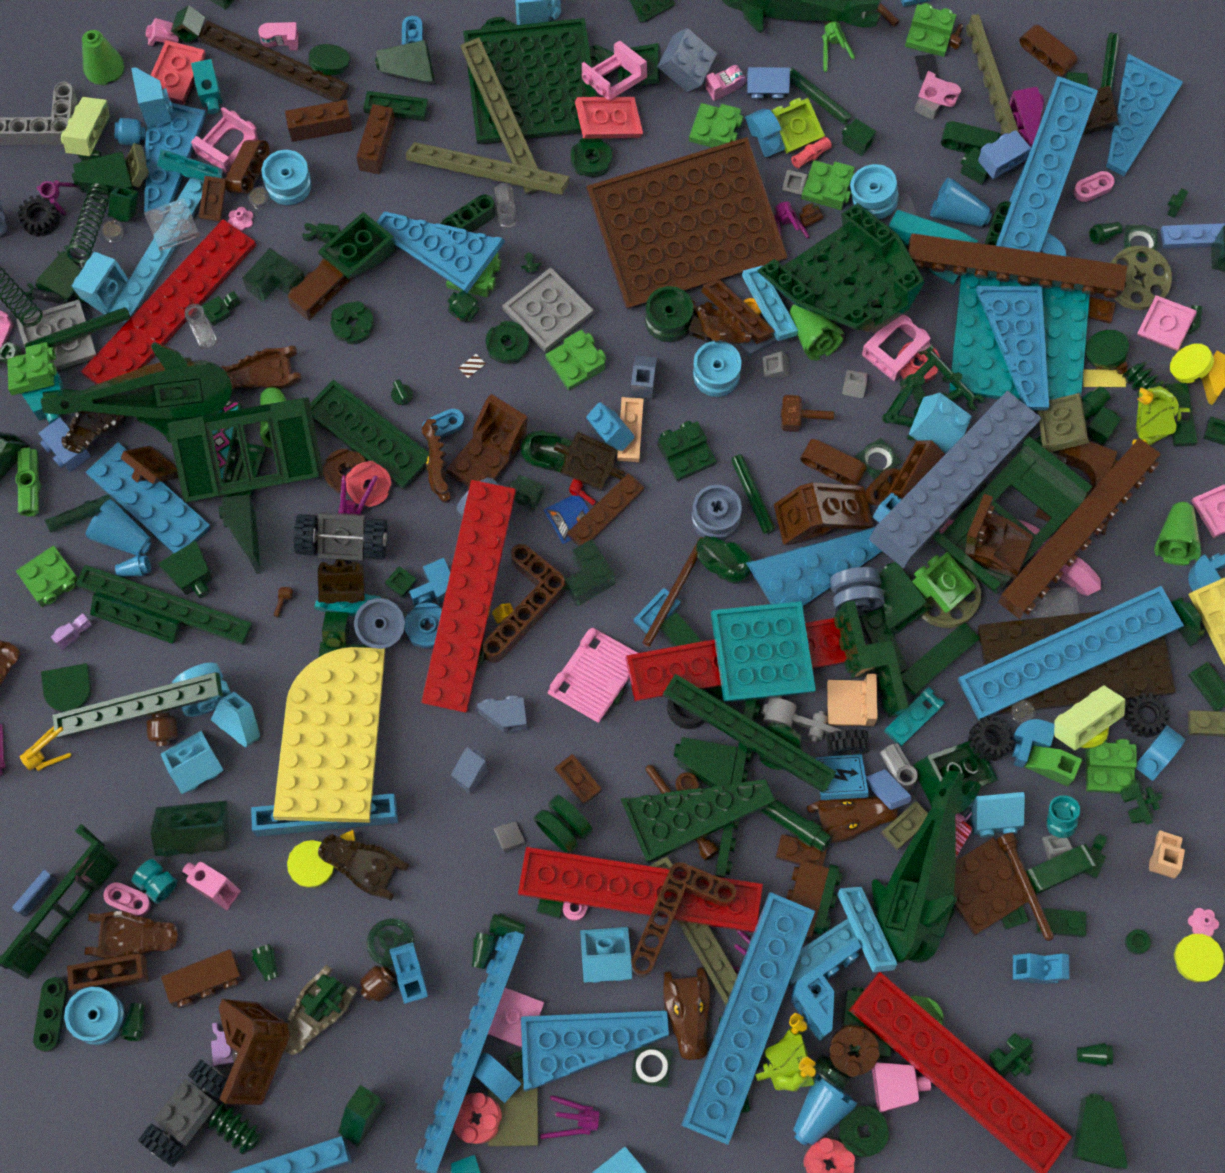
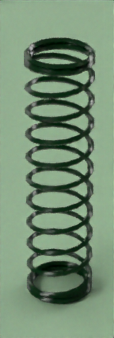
M92 184L89 186L74 233L72 234V239L70 240V245L67 249L68 257L77 263H85L90 259L106 207H108L111 191L102 184ZM93 187H101V188H104L106 191H104V190H102V189H91V188H93ZM91 191H103L108 195V198L105 199L101 195L92 194ZM91 202H97L101 204L103 207H97L93 205ZM89 208L98 209L101 213L93 212ZM87 214H94L99 219L89 217ZM85 220H92V221H94L97 225L90 224V223L86 222ZM83 226H90V227H92L95 231L88 230V229L84 228ZM81 232H88L92 235V237L86 236ZM79 238H86L90 241V243L84 242ZM77 244H83V245L87 246L88 249L85 248L84 246L77 245ZM73 248L83 249L87 254H80ZM70 249H72L76 254L80 256H88V258L85 260H78L71 255Z
M0 266V271L4 272L0 274V276L3 275L2 279H0V284L8 280L4 286L0 287V289L3 288L0 293L2 303L10 309L11 313L19 319L24 327L30 328L37 325L43 317L42 310L33 303L32 299L28 298L23 289L19 288L14 279L10 278V275ZM12 285V287L8 291L3 293L5 288ZM17 290L13 296L7 298L12 291ZM8 293L6 298H2V294ZM21 295L17 301L12 303L17 296ZM12 298L10 303H7V299ZM26 300L23 305L17 308L20 302ZM17 303L15 308H11V304ZM30 305V307H29L27 310H25L24 312H22V310H23L26 306ZM22 307V309L20 310V312H19V313H16V309H19V308ZM35 310L31 316L24 318L27 313ZM37 310L40 312V316L35 321L24 323V320L32 317Z

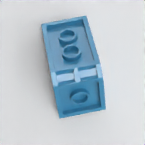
M857 939L797 980L792 989L791 1003L798 1013L804 1017V1021L819 1042L830 1034L833 1026L834 990L827 981L837 974L840 966L843 965L847 968L860 956L858 952L862 946ZM816 990L818 994H814L812 991Z

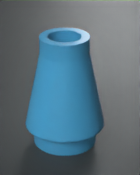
M139 554L120 564H116L115 571L119 577L146 576L147 573L151 572V564L146 555L142 556Z

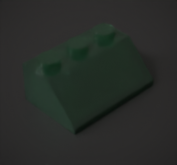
M227 800L156 807L150 831L155 857H170L186 853L192 855L198 852L226 850L229 838Z

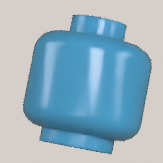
M120 118L119 122H115L114 139H118V143L121 145L133 146L134 143L140 144V140L145 139V127H141V122L138 119Z

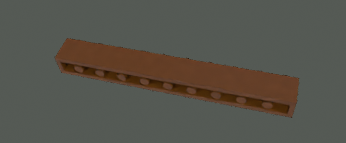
M914 233L911 234L908 242L907 251L917 269L928 267L932 268V271L935 272L948 270L953 271L956 275L975 274V277L981 279L995 277L997 281L1001 282L1015 280L1021 285L1035 283L1039 284L1042 288H1052L1054 286L1061 287L1063 291L1081 290L1083 294L1088 295L1101 293L1104 294V297L1108 298L1120 296L1125 288L1127 265Z
M1138 438L1001 594L998 603L1018 619H1021L1024 614L1029 615L1037 606L1034 602L1038 598L1043 599L1050 591L1048 586L1052 582L1057 583L1064 575L1062 570L1066 566L1070 568L1078 559L1076 554L1080 550L1084 552L1092 542L1090 538L1094 534L1098 536L1106 526L1103 523L1107 519L1112 520L1119 512L1117 507L1121 503L1125 505L1133 495L1130 492L1134 488L1139 489L1146 480L1144 476L1148 472L1152 474L1160 464L1157 460L1161 453Z

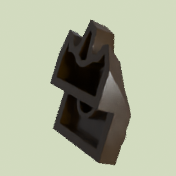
M336 559L332 565H329L327 562L320 563L318 566V602L333 604L335 602L357 603L365 601L363 565L357 561L346 564L344 559Z

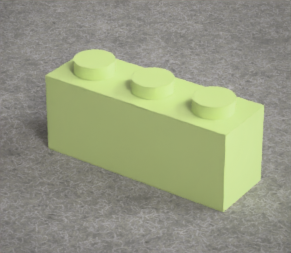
M82 97L79 104L75 107L72 118H69L65 131L61 134V142L64 144L66 153L91 155L110 118L107 100Z
M1102 686L1055 719L1054 736L1076 751L1124 716L1125 699L1106 686Z

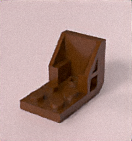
M490 394L473 427V438L449 465L447 473L470 487L471 480L481 481L486 478L496 480L521 450L522 441L527 435L528 416L493 394Z
M811 482L800 485L773 504L783 545H793L827 534L834 528L865 530L874 527L864 486Z
M984 494L967 534L965 554L982 567L1016 578L1029 550L1033 536L1009 519L993 514L995 506L992 505L993 497Z
M222 999L219 1005V1012L226 1044L237 1051L238 1055L220 1100L225 1104L262 1105L290 1038L288 1024L259 1002Z

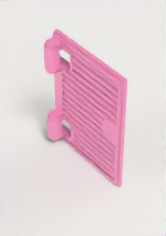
M591 628L580 641V646L565 668L557 674L550 684L548 694L599 723L630 678L625 659L626 655L638 652L595 628ZM593 638L600 641L596 649L589 647ZM563 682L570 685L565 694L559 691Z

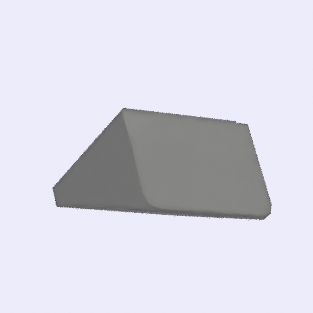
M920 98L916 103L914 112L933 120L941 105Z
M787 170L782 190L802 195L808 174Z
M782 351L764 356V377L790 376L789 357Z
M847 370L842 394L863 398L868 374Z
M516 821L494 828L495 835L504 853L525 844Z
M1053 835L1042 837L1048 860L1073 849L1068 838H1058Z

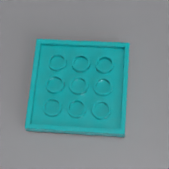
M802 601L718 609L710 612L724 702L807 694L816 691Z

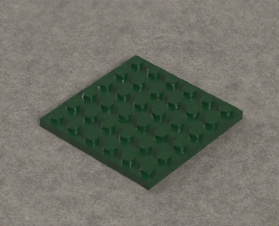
M585 18L463 31L464 43L480 38L524 139L582 133L575 100L577 97H596L595 89L586 84L582 79V63L585 62L592 68ZM467 64L477 144L502 142Z

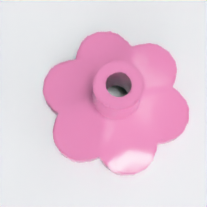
M239 207L237 210L229 212L230 219L228 223L243 231L245 228L252 227L254 216L251 211H246L244 207Z
M1196 908L1193 911V915L1188 918V924L1192 927L1194 934H1204L1211 937L1214 934V930L1219 927V922L1215 919V914L1210 909L1204 911L1202 908Z

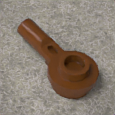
M685 772L677 777L675 786L677 791L696 789L699 787V783L695 775Z

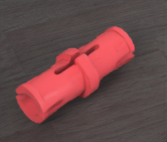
M823 137L818 142L807 145L803 151L791 157L792 164L799 169L807 162L818 159L819 155L832 148L831 141L827 137Z

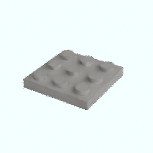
M549 268L502 305L503 310L514 322L520 324L526 334L544 352H547L593 315V309L552 268Z
M79 299L42 311L43 317L41 321L30 328L24 327L19 319H16L23 344L86 321ZM40 312L35 313L29 319H25L24 323L35 321L40 316ZM91 334L53 347L56 354V360H53L57 371L92 360L97 356Z

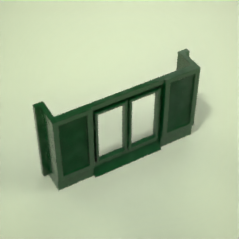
M309 397L167 423L184 502L324 476ZM267 421L278 473L254 478L243 425ZM236 426L247 479L223 484L212 431Z
M1029 436L1023 442L1022 450L942 534L938 531L932 539L945 552H948L954 560L997 595L1012 577L982 567L965 554L967 534L983 495L986 494L993 497L992 505L995 506L994 511L998 515L1009 519L1033 536L1022 564L1023 567L1087 498L1092 486ZM1010 485L1051 518L1036 535L995 502Z
M82 824L78 826L75 832L90 845L89 848L3 955L0 954L1 967L4 969L8 968L26 979L32 975L51 951L50 947L95 890L98 891L121 863ZM75 881L85 891L70 910L67 911L58 904V901ZM53 909L63 916V919L46 939L35 930Z

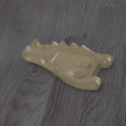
M327 964L302 988L296 999V1005L292 1008L288 1017L287 1024L290 1038L284 1051L290 1055H297L312 1039L340 1019L349 1008L358 991L354 986H351L346 993L344 992L341 995L343 999L338 1004L342 1009L340 1014L333 1010L328 1018L324 1016L320 1022L308 1016L304 1012L305 1008L301 1000L308 993L316 997L321 991L316 985L317 980L322 974L329 976L333 971Z

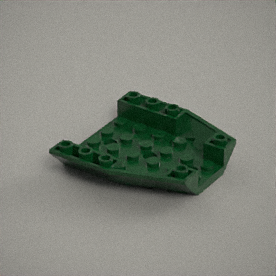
M858 203L841 214L842 227L784 266L773 259L757 270L761 276L798 307L853 329L873 333L878 332L907 312L924 284V279L899 235ZM822 260L828 261L827 263H819ZM850 282L855 283L854 285H846ZM876 305L883 306L882 308H873Z

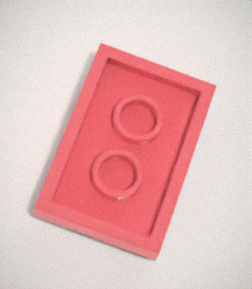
M168 40L165 41L151 76L160 80L163 89L167 88L171 102L185 104L195 81L191 63L203 61L206 56L205 50Z
M577 97L575 100L583 139L641 138L643 135L634 97H614L611 100L605 97Z

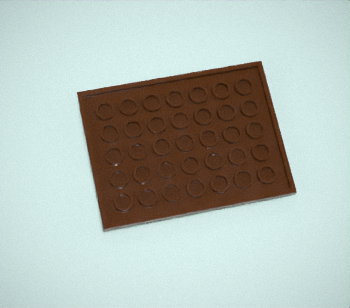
M748 137L597 182L586 187L626 309L647 303L651 293L658 288L672 286L687 291L714 280H722L741 274L744 270L764 266L773 259L778 262L787 259Z

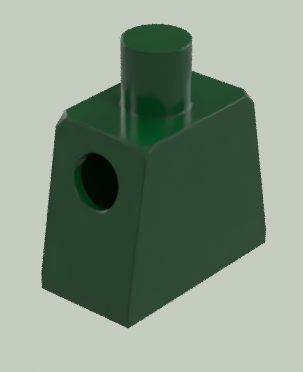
M193 541L158 563L164 574L185 595L194 591L198 598H204L210 593L206 583L213 578L196 541Z

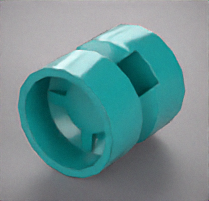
M1066 795L1055 797L1050 802L1046 827L1053 836L1067 838L1075 833L1080 816L1078 802Z
M152 858L144 862L137 869L131 882L140 890H146V895L158 904L173 892L178 880L168 871L163 873V867Z

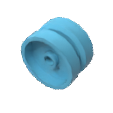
M280 150L266 158L261 170L266 191L272 200L282 205H294L303 201L310 194L312 188L311 177L307 162L302 155L296 151Z
M873 164L859 169L853 175L850 183L853 206L857 203L860 204L877 219H883L893 213L897 208L899 196L896 175L891 169L884 165Z
M712 341L698 349L694 357L693 379L696 387L702 393L712 397H721L735 390L739 384L742 363L736 348L727 342L718 341L715 343Z
M210 662L194 666L178 675L172 681V683L214 672L220 673L223 696L181 707L185 716L194 717L209 713L216 709L220 699L231 694L226 681H222L223 674L217 663Z
M88 987L79 990L71 997L65 1008L64 1019L67 1029L74 1037L90 1045H104L112 1042L120 1035V1029L126 1018V1011L123 1003L117 996L101 987Z

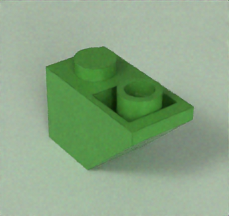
M1033 746L1024 767L1068 787L1074 780L1082 759L1061 749Z

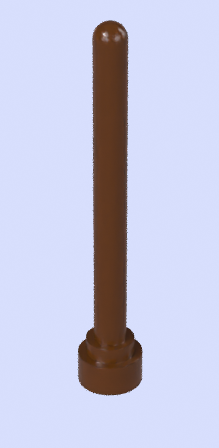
M647 765L645 770L662 794L672 792L655 767ZM705 837L696 841L699 845V854L704 861L711 859L720 851L714 842L711 843Z
M1014 833L1004 834L997 839L1000 849L1008 853L1044 939L1051 941L1054 935L1016 850L1018 848V840Z

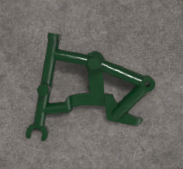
M929 344L922 346L917 351L920 355L924 354L928 360L915 374H910L900 381L902 389L887 413L882 415V421L886 424L893 423L912 427L923 397H927L921 387L925 383L924 376L934 365L944 375L942 381L944 383H951L956 388L948 394L941 393L945 397L953 401L963 395L967 400V408L971 411H976L977 409L973 405L974 399L979 403H983L985 400L979 394L974 395L961 381L962 374L959 372L953 373L933 351V345ZM911 394L918 404V407L913 411L914 418L899 415ZM908 434V436L906 437L907 440H913V439H914V438H913L912 436H910L909 434Z

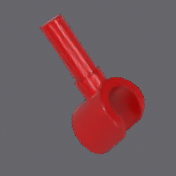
M573 479L569 487L570 494L582 497L593 506L596 501L582 491L583 483Z

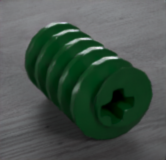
M1146 361L1135 364L1122 375V378H1127V384H1133V391H1138L1140 388L1147 390L1162 386L1164 383L1163 381L1155 383L1158 377L1157 374L1149 376L1153 370L1152 368L1144 370L1147 364Z
M223 1102L214 1112L209 1123V1129L211 1131L217 1129V1136L225 1135L224 1141L227 1143L232 1141V1147L234 1149L240 1147L239 1153L244 1155L256 1147L263 1138L265 1131L263 1130L256 1134L257 1124L248 1128L250 1119L248 1118L241 1122L243 1113L240 1112L233 1116L235 1107L232 1106L226 1110L227 1104Z

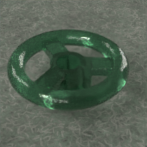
M382 920L372 927L367 936V951L376 963L392 967L394 964L391 959L390 949L397 947L399 943L407 941V944L412 942L414 944V935L410 927L401 920ZM386 926H396L404 933L397 935L392 930L383 932L381 929ZM375 935L379 937V943L385 950L383 958L374 949ZM389 938H393L394 943L392 945H386V940Z

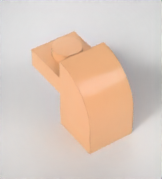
M1159 830L1156 836L1153 855L1149 861V870L1175 879L1180 873L1185 853V850L1181 849L1183 838Z

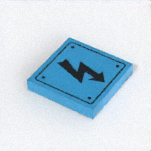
M862 754L815 757L816 760L836 771L824 793L820 792L821 800L868 797Z

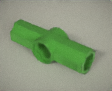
M22 448L18 451V473L15 478L18 484V513L21 516L32 517L39 514V491L41 489V482L39 481V455L37 449ZM28 480H32L30 484L24 485Z

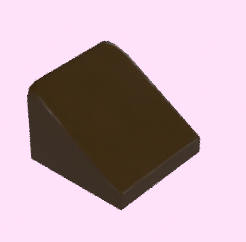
M694 315L689 326V335L702 341L710 342V338L707 337L702 329L700 320Z

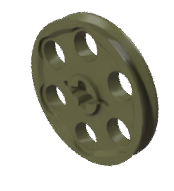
M1145 246L1128 247L1120 251L1110 262L1117 264L1118 260H1124L1127 263L1124 291L1120 296L1114 298L1122 306L1133 310L1149 309L1155 298L1150 291L1152 286L1160 288L1161 295L1159 297L1164 298L1168 294L1172 283L1171 269L1166 259L1156 250ZM1137 253L1145 254L1147 261L1145 263L1139 262L1136 258ZM1160 266L1164 274L1162 276L1155 275L1153 267ZM1136 275L1143 276V279L1140 282V280H1135L1134 277ZM1131 294H1139L1142 299L1141 302L1134 303L1131 300Z
M958 564L959 567L976 586L970 592L975 596V600L973 602H966L962 599L951 610L958 609L963 615L961 619H954L951 617L950 611L945 613L932 596L928 597L926 600L931 607H937L940 611V615L937 617L930 616L928 611L921 616L931 625L940 628L958 627L964 622H968L979 607L981 601L980 585L976 577L960 564Z

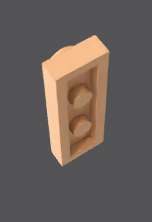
M622 397L620 419L635 437L623 451H618L617 461L639 462L643 399Z

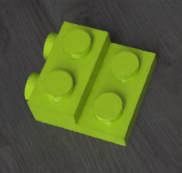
M797 98L789 102L790 106L786 108L779 106L771 110L782 129L779 132L786 154L825 137L809 98L804 100Z

